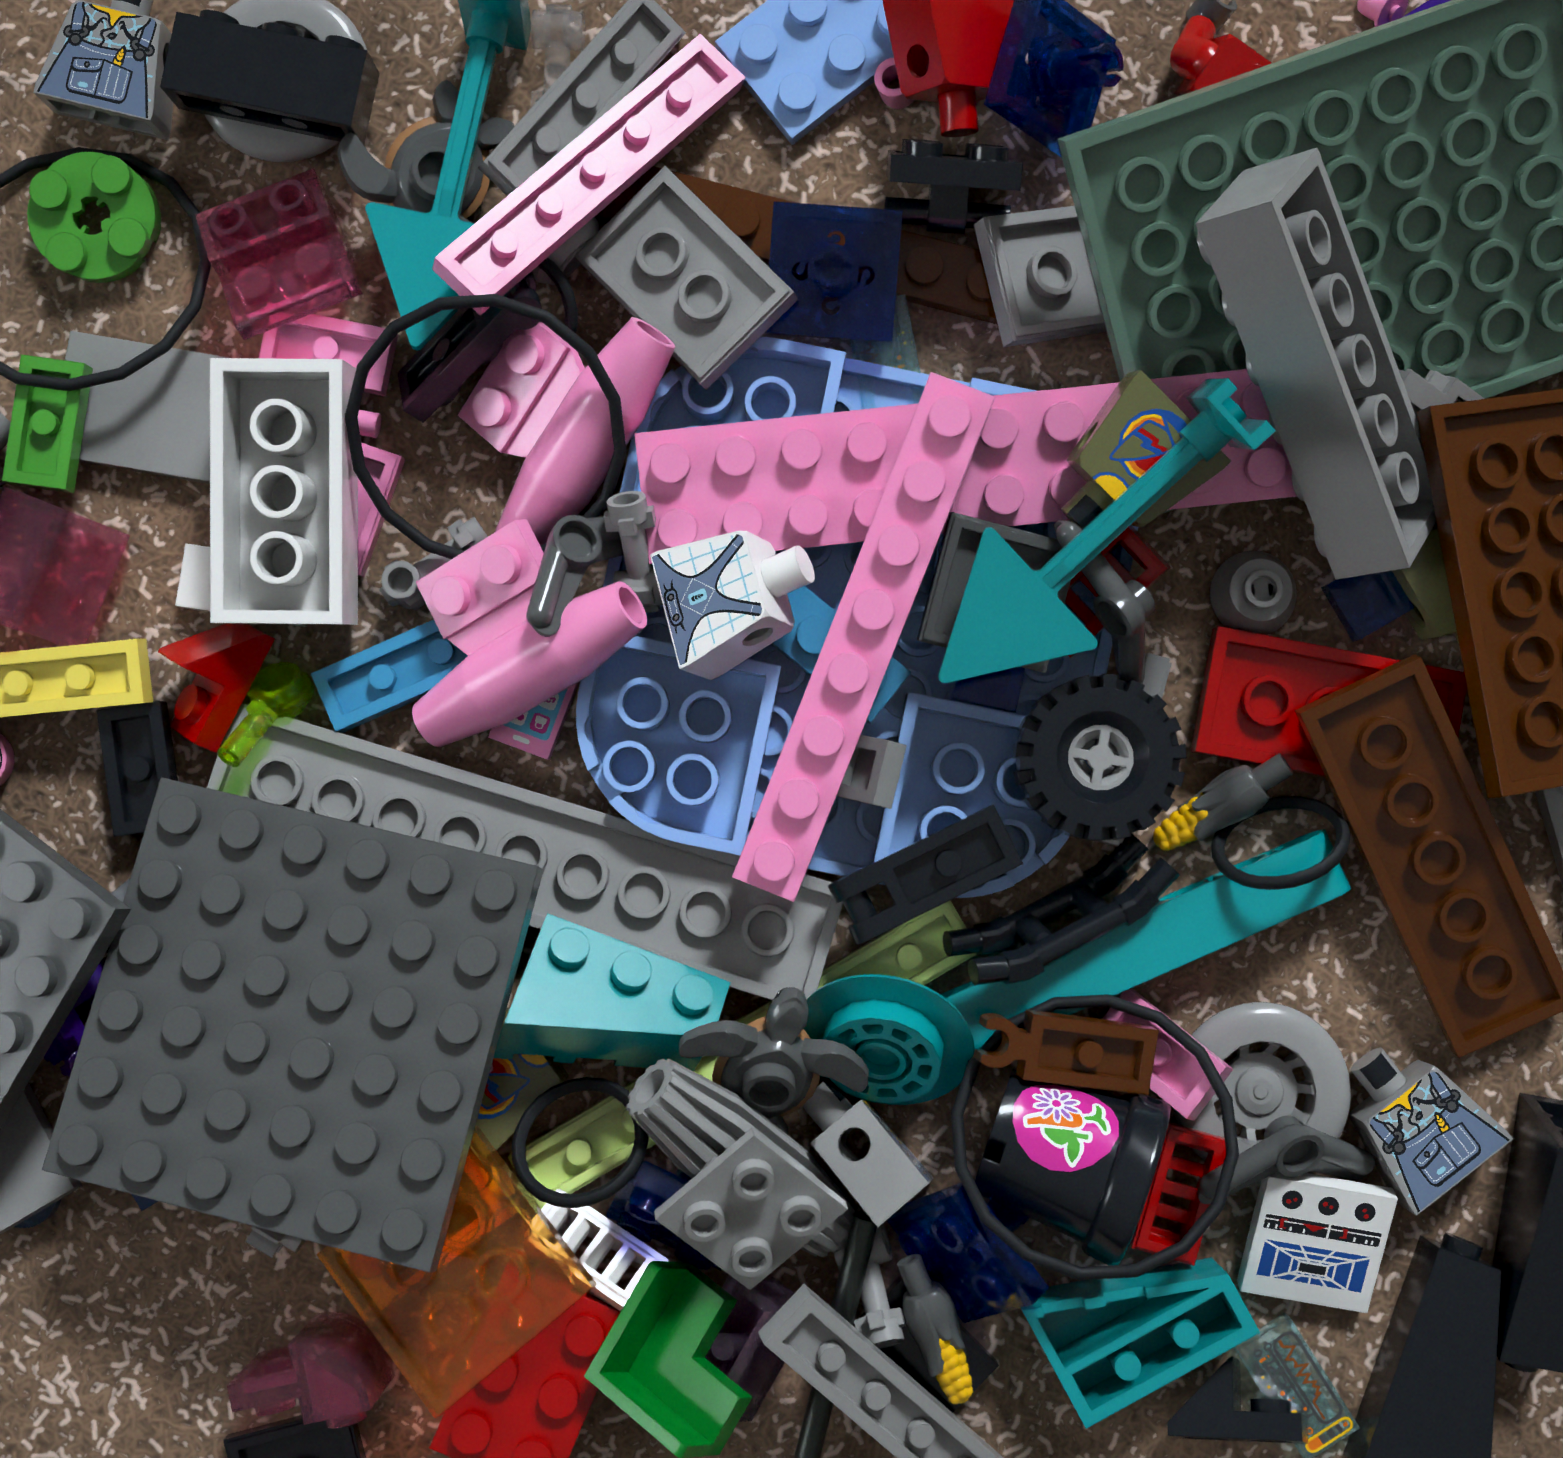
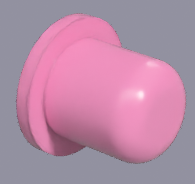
M1358 0L1357 2L1358 11L1374 21L1375 27L1402 18L1408 6V0Z

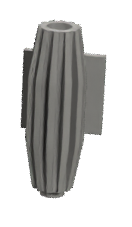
M671 1059L658 1060L655 1065H650L641 1077L639 1076L634 1083L633 1090L629 1093V1103L626 1104L627 1111L673 1164L691 1178L688 1183L654 1211L655 1220L749 1290L766 1278L799 1249L816 1257L817 1255L824 1257L829 1252L840 1251L844 1248V1245L847 1243L853 1215L856 1212L855 1206L804 1147L760 1112L748 1106L736 1093Z

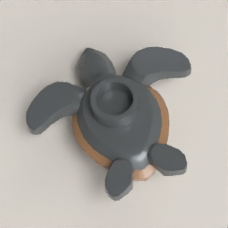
M442 81L434 90L432 100L435 115L410 125L397 136L386 156L385 167L371 156L357 135L350 132L344 136L339 143L337 155L345 179L354 192L365 199L388 203L389 206L429 213L432 210L459 91L450 81ZM491 117L480 125L459 217L460 220L471 222L467 218L482 204L488 191L490 179L478 169V166L487 158L489 150L496 148L513 129L514 124L511 121Z
M785 987L779 990L764 1017L756 1019L749 1024L723 1020L701 1025L685 1032L678 1044L681 1057L717 1056L712 1081L736 1093L748 1106L760 1112L788 1136V1126L782 1117L803 1106L813 1096L820 1076L834 1079L857 1092H862L868 1085L869 1068L863 1059L852 1049L835 1041L811 1039L804 1030L808 1021L809 1008L804 992L795 987Z

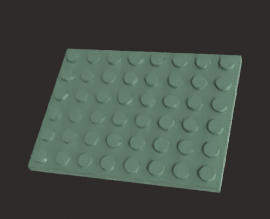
M1450 0L1057 139L1120 381L1128 372L1142 370L1150 379L1247 369L1246 351L1236 326H1232L1225 317L1222 307V290L1212 265L1204 261L1199 251L1197 241L1198 229L1195 223L1243 170L1317 147L1399 370L1406 371L1407 368L1412 369L1423 378L1426 377L1430 370L1437 371L1445 376L1458 378L1485 399L1563 371V0Z

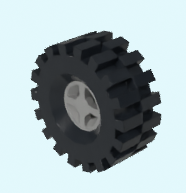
M1102 674L1092 677L1086 675L1053 688V690L1041 696L1032 705V710L1026 717H1023L1018 727V731H1020L1018 741L1013 744L1012 758H1016L1017 771L1013 772L1016 785H1020L1025 794L1024 802L1030 810H1035L1042 817L1040 821L1052 829H1058L1064 832L1065 835L1077 839L1097 841L1118 840L1130 837V834L1135 831L1147 829L1156 823L1154 818L1160 812L1168 811L1175 801L1171 798L1175 787H1181L1185 773L1179 772L1180 759L1187 758L1186 745H1179L1176 732L1182 729L1176 716L1168 717L1163 709L1167 704L1158 694L1151 696L1143 690L1145 685L1133 679L1129 681L1120 680L1118 675ZM1084 760H1086L1087 763H1088V765L1092 768V773H1091V775H1090V770H1091V769L1087 766V764H1086V762H1085Z

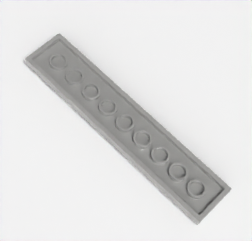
M244 703L241 704L222 741L206 787L539 866L544 871L529 926L541 929L545 917L549 913L731 982L729 986L731 988L773 1000L778 991L785 987H795L802 990L806 1000L818 989L843 902H835L828 888V885L833 882L806 874L796 899L792 902L733 878L732 875L740 855L666 840L646 832L626 819Z

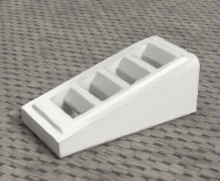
M556 1189V1190H555L556 1192H559V1193H567V1192H565V1191H563V1190H561V1189ZM546 1203L522 1237L530 1261L619 1311L623 1309L644 1270L651 1261L671 1262L590 1206L563 1208ZM589 1236L593 1241L578 1260L573 1255L585 1238ZM610 1249L616 1251L617 1254L602 1275L597 1273L596 1269ZM632 1261L640 1264L641 1267L625 1290L616 1285Z

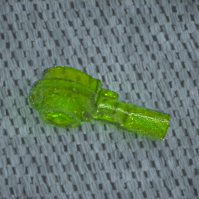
M290 662L275 663L257 673L251 689L247 693L251 701L246 708L247 716L218 749V756L224 763L232 767L240 766L276 719L283 717L293 718L299 715L311 701L314 695V684L308 674L300 671L296 664Z

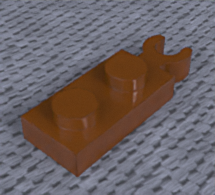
M1026 1009L1023 1028H1018L1002 1015L996 1013L980 1015L979 1024L987 1029L1000 1030L1002 1033L1001 1044L996 1049L991 1051L983 1049L974 1050L973 1057L985 1066L1002 1068L1017 1059L1016 1075L1023 1080L1149 1095L1159 1030L1150 1025Z

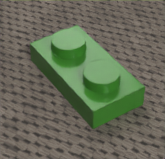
M21 354L18 372L71 379L92 374L93 368L81 362ZM16 384L2 476L3 482L14 486L74 493L90 387L74 391H63Z

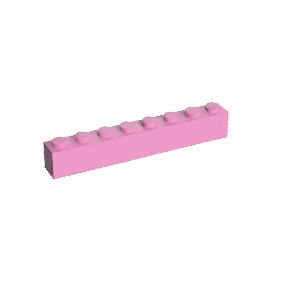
M930 372L732 875L733 878L792 902L795 901L994 403L995 396Z

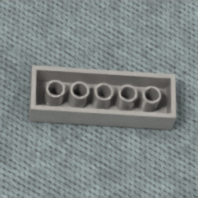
M1317 147L1243 170L1195 223L1198 229V247L1204 261L1212 265L1222 290V307L1225 317L1232 326H1236L1246 351L1248 375L1251 381L1260 387L1270 412L1269 423L1276 430L1272 434L1273 438L1277 443L1283 445L1292 468V484L1295 494L1301 501H1305L1313 521L1316 547L1322 556L1327 557L1335 580L1410 568L1436 523L1419 424L1319 149Z

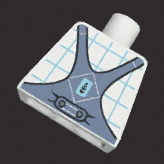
M735 531L659 550L650 554L679 669L708 680L720 677L791 632L795 620L787 593L813 583L815 580L811 560L801 546L797 545L776 554L770 542L748 531Z

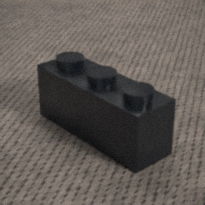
M202 10L200 16L176 12L160 88L177 108L181 110L341 142L346 134L352 132L357 135L364 145L380 73L368 51L364 50L360 43L352 39L329 35L324 42L304 38L297 30L283 24L268 22L264 23L263 28L260 29L240 25L235 18L219 11Z

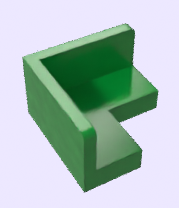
M651 1261L644 1270L584 1377L678 1458L720 1455L753 1397L708 1361L705 1356L738 1300L691 1263Z

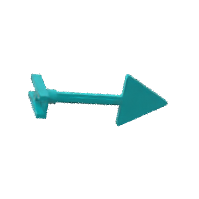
M458 0L466 37L465 41L469 46V51L433 208L429 213H423L370 202L365 207L401 317L437 298L459 296L432 270L434 259L475 224L462 221L459 217L496 55L503 52L504 46L527 51L532 28L528 0ZM459 309L442 310L405 329L411 348L416 351L421 350Z
M1229 378L1206 379L1186 397L1198 415L1179 432L1182 438L1041 569L1032 570L994 528H984L939 669L938 678L940 682L950 683L1095 649L1098 645L1097 639L1058 598V591L1201 459L1208 462L1227 444L1230 447L1255 450L1276 430L1267 420L1245 419L1247 417L1245 412L1229 397L1238 389Z

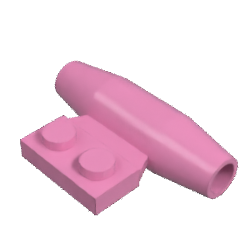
M631 317L597 355L621 398L626 446L644 420L675 349L674 343L666 335L647 322L635 317ZM542 322L527 330L516 329L503 342L500 352L488 365L458 416L500 453L525 457L495 531H498L514 520H528L541 546L547 543L550 531L557 521L567 515H578L589 504L606 478L614 452L609 402L589 365L586 368L584 367L578 351Z
M514 520L416 581L417 587L443 639H448L468 655L413 705L412 716L419 733L431 745L442 747L507 724L586 678L646 627L647 615L637 594L626 583L618 581L575 597L565 607L558 631L550 637L538 634L527 621L526 613L544 552L528 520Z

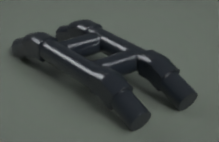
M1131 833V836L1124 838L1123 842L1109 855L1105 854L1095 866L1084 871L1083 876L1005 918L1000 916L991 922L974 924L972 928L945 931L943 934L944 951L948 957L976 953L979 956L999 953L998 956L971 959L969 961V977L975 986L1003 982L1004 984L1024 982L1045 972V967L1123 925L1130 926L1144 918L1160 902L1158 898L1180 874L1160 857L1139 881L1135 879L1124 892L1113 897L1112 902L1108 904L1102 897L1116 890L1129 876L1127 872L1149 850ZM1075 908L1084 916L1053 934L1044 926ZM1019 938L1026 944L1017 950L1004 951L1017 944L1016 940Z

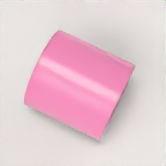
M889 58L877 67L874 76L875 85L882 101L887 106L894 109H902L909 106L914 100L907 99L902 94L900 87L896 89L888 88L889 83L898 78L894 58Z

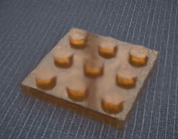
M475 1126L437 1271L429 1273L331 1246H326L316 1254L434 1418L443 1415L598 1285L478 1126Z

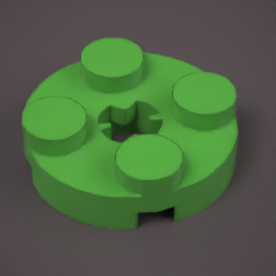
M100 152L74 153L57 160L47 170L37 173L31 180L29 186L31 197L27 209L29 231L39 252L55 268L88 282L105 283L116 281L132 274L145 262L143 258L150 251L153 241L157 242L161 231L160 206L149 183L123 160ZM97 201L96 205L99 208H103L107 204L110 210V218L101 221L102 232L88 234L90 228L86 225H83L81 228L79 222L80 215L85 212V206Z

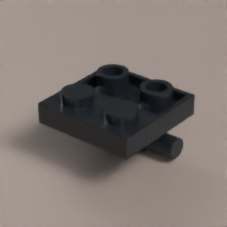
M902 139V151L888 150L886 177L889 182L929 184L928 199L885 197L883 222L926 225V232L964 234L965 228L974 229V224L983 217L1011 214V205L968 202L969 187L1021 191L1023 163L1009 159V148L1001 145L966 143L965 155L943 154L944 143H940V141Z

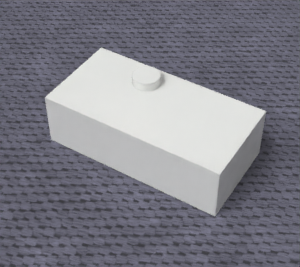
M210 358V623L358 625V477L353 470L345 423V413L356 368L343 359Z

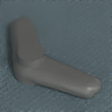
M567 515L559 519L551 529L526 613L527 621L541 636L550 637L558 631L561 625L562 613L565 607L572 601L585 571L591 564L623 556L619 532H606L603 517L585 518L579 515Z
M1058 520L1054 524L1056 538L1062 548L1083 530L1073 521ZM1100 552L1081 572L1098 594L1094 599V610L1100 623L1111 634L1119 679L1124 681L1133 679L1143 684L1145 678V619L1155 612V601L1151 593L1140 582L1130 580L1125 584Z
M1282 1116L1268 1125L1264 1132V1140L1239 1154L1228 1196L1277 1172L1288 1177H1296L1313 1171L1350 1180H1360L1373 1171L1375 1159L1367 1150L1307 1125H1302L1293 1116ZM1223 1164L1200 1179L1197 1197L1201 1203H1212Z

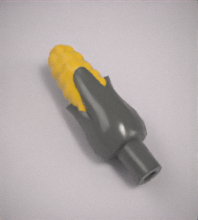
M1278 753L1254 769L1248 765H1241L1221 773L1196 795L1179 805V810L1172 812L1169 818L1164 819L1161 825L1154 829L1153 840L1156 846L1163 851H1169L1197 839L1203 841L1217 831L1249 818L1268 802L1269 794L1267 791L1294 775L1293 771L1284 757Z
M921 1254L906 1256L897 1263L907 1290L903 1295L902 1302L906 1326L921 1351L929 1375L931 1377L936 1376V1380L948 1401L952 1404L965 1403L971 1397L973 1387L972 1378L969 1374V1365L966 1362L968 1354L963 1342L954 1301L939 1282L931 1281Z

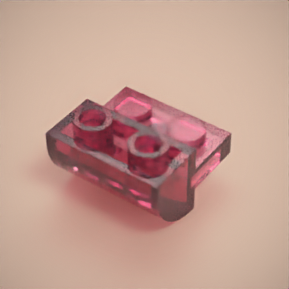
M314 168L195 214L209 262L220 277L234 326L243 340L363 294L352 263L355 261L332 203Z
M4 486L0 495V624L17 631H24L61 646L86 644L130 535Z
M321 1312L317 1313L288 1343V1346L259 1352L227 1385L232 1412L255 1408L257 1416L273 1415L296 1405V1398H299L304 1425L326 1420L327 1428H341L360 1422L367 1417L366 1411L371 1410L377 1400H379L381 1394L395 1376L385 1342L370 1325L349 1314Z

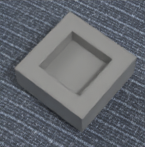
M861 735L837 797L891 809L907 745Z

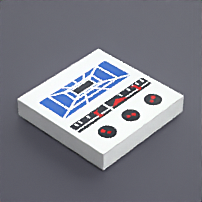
M1277 1172L1262 1179L1237 1277L1240 1292L1368 1313L1398 1201L1393 1188L1308 1173L1296 1177H1288Z

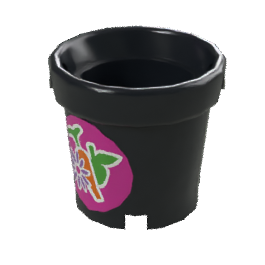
M1013 1068L975 1178V1183L983 1197L996 1201L1081 1242L1082 1250L1088 1256L1108 1266L1119 1265L1133 1238L1156 1172L1169 1124L1171 1108L1166 1101L1143 1094H1134L1128 1100L1070 1085L1023 1080L1016 1075V1069Z

